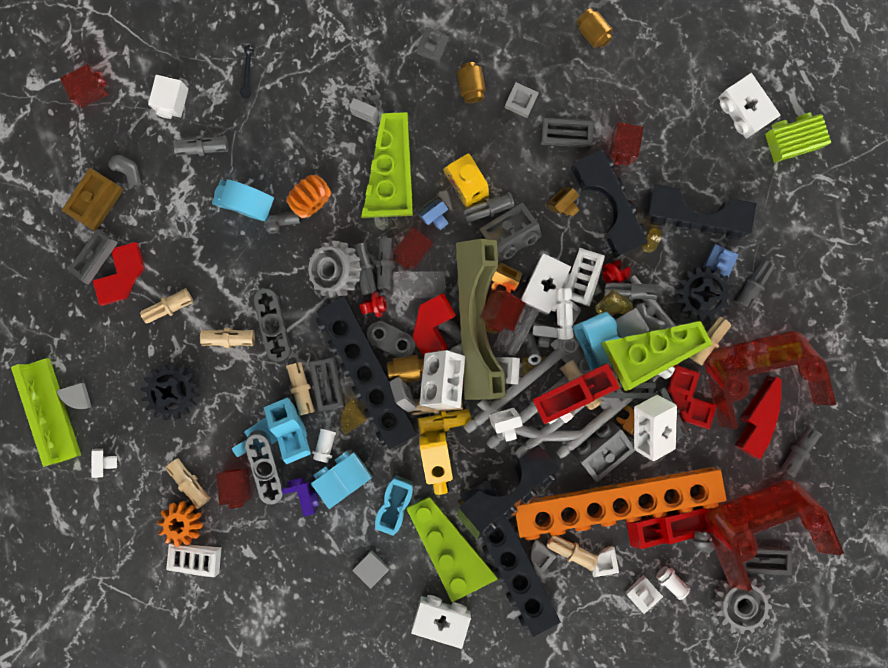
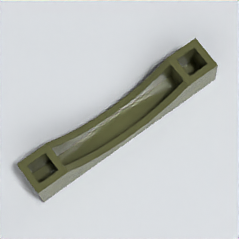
M476 239L457 242L456 260L461 323L460 336L462 355L465 356L463 375L465 400L506 397L504 370L497 362L490 348L485 328L487 291L492 277L498 268L497 240Z

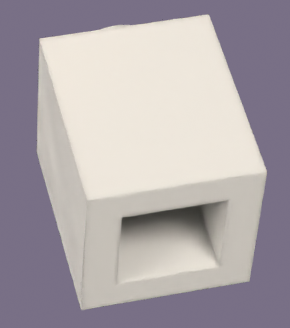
M156 75L148 105L160 117L171 119L172 116L181 118L188 88L181 80Z

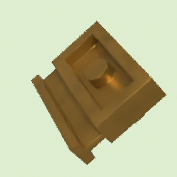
M89 167L61 211L89 227V229L96 231L124 189Z

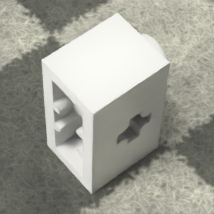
M752 73L726 89L718 97L721 108L731 116L736 130L744 135L746 139L780 116V113Z
M542 254L519 303L545 315H548L550 311L555 312L559 300H556V290L562 287L566 288L571 266L546 254ZM550 280V286L553 289H549L547 292L543 291L544 285L541 282L544 283Z
M655 395L634 406L635 451L655 461L676 449V404L659 395Z
M427 595V598L421 596L412 624L411 634L462 649L471 620L470 611L467 610L466 606L459 603H452V605L443 603L442 599L433 595ZM441 615L446 616V620L443 623H438Z

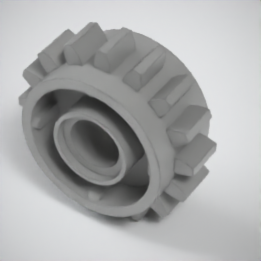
M339 241L321 243V248H315L314 254L309 259L308 268L309 280L314 284V289L321 290L322 296L332 298L347 296L348 290L355 289L354 286L357 281L359 282L360 271L362 270L359 263L360 257L354 254L356 250L348 248L347 243Z
M739 574L738 578L729 575V580L725 582L721 580L720 587L714 589L716 593L715 598L711 599V602L716 605L713 613L720 616L718 621L722 625L727 624L726 627L732 632L736 628L740 634H744L745 630L753 633L754 628L758 626L762 628L765 619L770 618L768 610L772 608V605L768 603V599L771 596L764 591L765 586L760 582L757 583V580L752 576L747 579L743 574ZM745 598V605L738 609V602Z

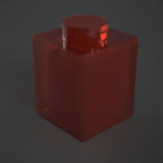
M88 64L60 77L70 100L80 108L108 96L105 88L107 85L105 77L99 70L95 71Z
M617 123L613 129L609 151L610 158L615 160L616 164L630 165L639 157L644 127Z
M412 227L394 250V254L397 256L395 261L406 270L409 267L416 270L433 248V242Z
M492 290L480 318L488 322L487 327L501 333L502 330L514 331L526 303L508 291Z
M248 468L224 470L216 474L219 505L228 504L230 509L243 507L244 503L251 499Z

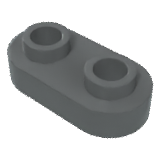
M374 322L367 330V339L372 345L398 358L411 356L415 351L416 344L411 335L385 322ZM378 329L384 331V337L381 339L375 337V332ZM402 340L407 342L405 350L398 348V343Z

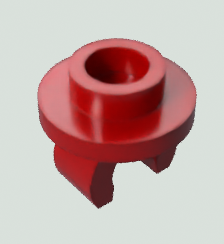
M616 260L603 266L602 276L606 283H623V280L630 277L631 268L626 267L624 270H620L622 268V261Z
M373 292L372 299L362 301L363 303L359 304L362 314L375 312L377 317H383L384 311L387 310L385 297L380 296L379 292Z

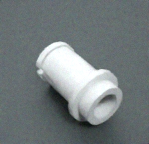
M320 429L316 449L312 451L314 460L328 463L329 458H332L330 453L336 432Z
M665 566L657 573L658 583L662 586L665 585L679 600L684 599L689 594L691 588L675 574L673 568Z

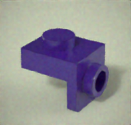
M302 478L287 481L288 486L281 489L282 495L297 491L303 517L313 515L317 511V506L320 505L318 493L312 490L311 481L303 482Z

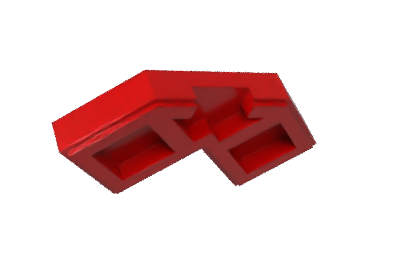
M134 242L114 248L111 253L117 274L93 280L99 305L104 306L129 297L134 283L145 269L138 243Z
M444 292L419 306L413 340L423 358L425 353L448 349L437 326L452 319L456 314Z
M674 365L675 370L669 377L666 390L672 402L679 408V415L682 421L710 430L717 405L693 397L700 372Z

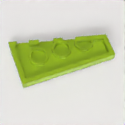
M384 113L381 115L362 218L413 216L408 113Z
M701 321L601 343L625 391L638 386L713 345Z
M430 496L406 508L452 602L498 580L493 570L488 567L482 557L467 542V539L457 530L451 520Z

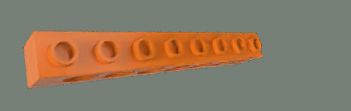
M709 467L535 498L527 505L524 502L517 507L518 512L514 516L519 537H524L525 540H534L540 538V534L549 532L550 535L555 536L566 533V529L575 528L576 531L589 530L591 525L601 523V526H612L617 524V520L626 519L627 522L640 521L642 516L652 514V517H663L668 515V511L677 510L678 513L693 511V507L696 506L714 508L719 506V502L727 500L721 470ZM698 484L699 493L691 497V487ZM669 489H673V499L670 501H665V492ZM647 493L649 495L648 503L640 506L638 503L639 497ZM618 498H623V507L620 510H614L613 502ZM591 503H598L599 509L597 513L593 515L587 514V507ZM566 507H571L574 510L573 516L569 519L561 518V512ZM547 512L548 520L545 523L539 524L535 522L538 513Z

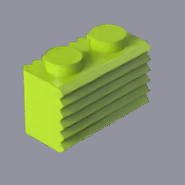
M810 112L796 117V122L788 124L787 120H783L771 125L772 129L765 134L774 163L819 150L830 144L831 139L829 138L830 135L826 129L823 115L812 116Z

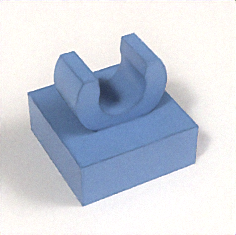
M436 199L417 213L427 225L433 222L440 230L448 225L447 220L442 215L448 208L440 199Z
M714 244L702 269L705 266H710L711 273L715 269H720V277L725 275L729 277L738 254Z

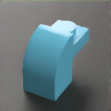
M227 179V181L220 180L219 185L215 189L212 204L220 208L236 211L249 218L265 221L274 197L250 186Z
M289 398L263 407L269 430L277 437L283 461L288 464L310 455L305 426Z

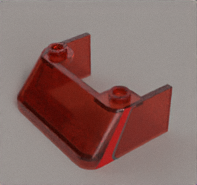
M798 331L779 333L713 349L704 361L713 401L717 405L716 413L721 427L738 428L732 402L741 400L748 395L750 390L748 376L793 365L798 366L801 377L808 381L813 404L837 405L825 361L808 339Z
M792 480L780 481L719 504V506L710 508L705 515L706 526L715 544L716 552L730 587L744 591L753 590L743 563L751 560L757 554L758 545L754 534L800 517L803 526L810 532L818 553L844 554L829 514L797 482Z

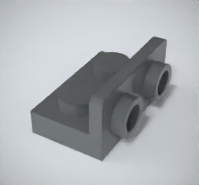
M523 202L479 229L484 239L497 240L498 262L512 258L516 252L526 246L533 245L542 236L539 223Z
M608 420L571 453L597 483L635 450L624 432L615 423Z

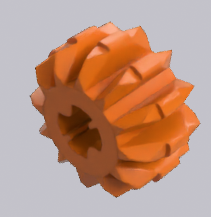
M317 174L309 175L304 180L301 179L289 191L286 201L296 215L306 218L310 217L313 213H317L320 208H323V205L328 202L331 196V191L327 183Z
M182 501L179 505L175 503L170 504L169 510L164 509L161 511L160 514L164 519L158 520L156 524L163 527L158 532V535H167L165 543L168 544L173 540L174 546L179 547L182 542L185 545H189L192 543V538L196 539L200 536L197 529H201L203 523L197 521V519L202 516V513H193L195 505L187 508L186 501ZM183 521L184 526L178 527L177 522Z

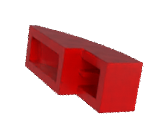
M608 362L533 399V402L544 424H547L619 389L621 386Z
M767 376L740 417L748 425L734 446L750 457L761 459L774 433L781 403L780 378Z
M697 507L693 508V511L678 513L676 510L667 512L668 515L663 517H652V515L642 517L640 521H626L630 546L645 549L663 543L670 545L695 538L694 533L696 531H706L709 533L705 520L713 528L709 508Z

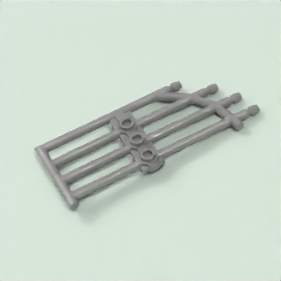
M635 275L627 280V283L634 281V284H642ZM618 298L600 314L608 312L610 316H613L630 301L629 299ZM641 299L647 306L649 316L655 315L657 319L664 320L666 329L676 326L656 300ZM573 332V338L568 340L555 339L550 344L555 351L518 380V384H514L505 391L506 397L497 398L491 404L486 399L481 400L477 405L482 411L464 426L467 433L473 432L477 429L478 425H482L490 418V414L500 412L498 410L560 359L565 364L574 359V362L583 374L591 371L585 359L584 350L577 341L575 333ZM656 375V378H653V382H655L660 377V375ZM566 376L560 379L546 392L569 382ZM619 388V389H617V390H615V391H613V392H611V393H623V392H622L621 389ZM632 388L625 393H642L646 388ZM600 397L602 400L600 406L604 411L580 431H556L565 423L560 417L551 425L548 423L541 430L524 425L514 428L516 434L530 438L525 442L524 446L517 449L515 455L520 459L536 445L545 441H567L566 445H562L556 452L559 458H564L571 450L573 451L634 398ZM534 402L519 413L522 424L538 412ZM583 407L576 409L574 415L577 412H579ZM502 432L496 433V435L489 438L486 444L492 449L500 444V441H503L505 436L503 437Z

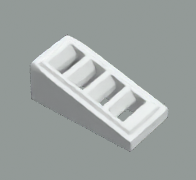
M579 248L566 288L572 290L571 301L590 307L605 258L604 255ZM583 258L595 261V266L582 263ZM580 268L591 271L592 275L588 276L579 273ZM577 278L588 281V286L576 283ZM574 289L585 291V295L573 293Z
M170 543L166 570L216 577L219 574L222 547L185 544L175 547L174 543ZM176 551H180L179 564H174ZM186 552L190 553L189 565H185ZM195 554H199L198 566H194ZM205 555L209 556L208 567L204 566Z

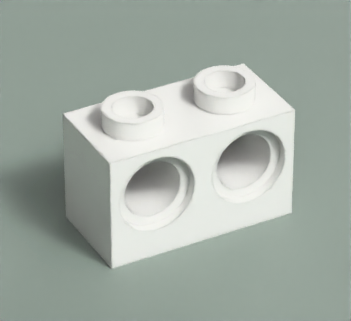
M447 350L425 353L419 405L437 410L461 408L465 356Z

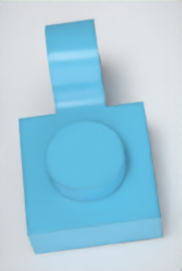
M266 418L244 431L248 437L251 432L261 430L269 435L271 444L278 441L277 437L269 430ZM256 438L252 445H257L260 453L264 442H259L258 438ZM246 440L232 448L237 457L246 453Z

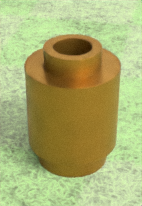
M592 8L586 10L576 21L579 26L578 30L593 48L598 46L603 48L613 38L611 36L613 33L612 27L598 11H594Z
M475 62L461 65V69L457 71L461 97L464 98L465 103L482 101L485 98L484 93L486 92L482 67L477 66Z
M417 355L394 358L392 362H387L389 380L392 381L397 377L404 383L421 380L424 365L423 359L418 360Z

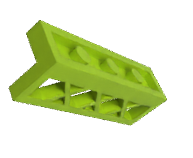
M45 358L30 364L12 366L14 379L43 467L80 456L81 453L65 403L57 394V390H60L51 360Z

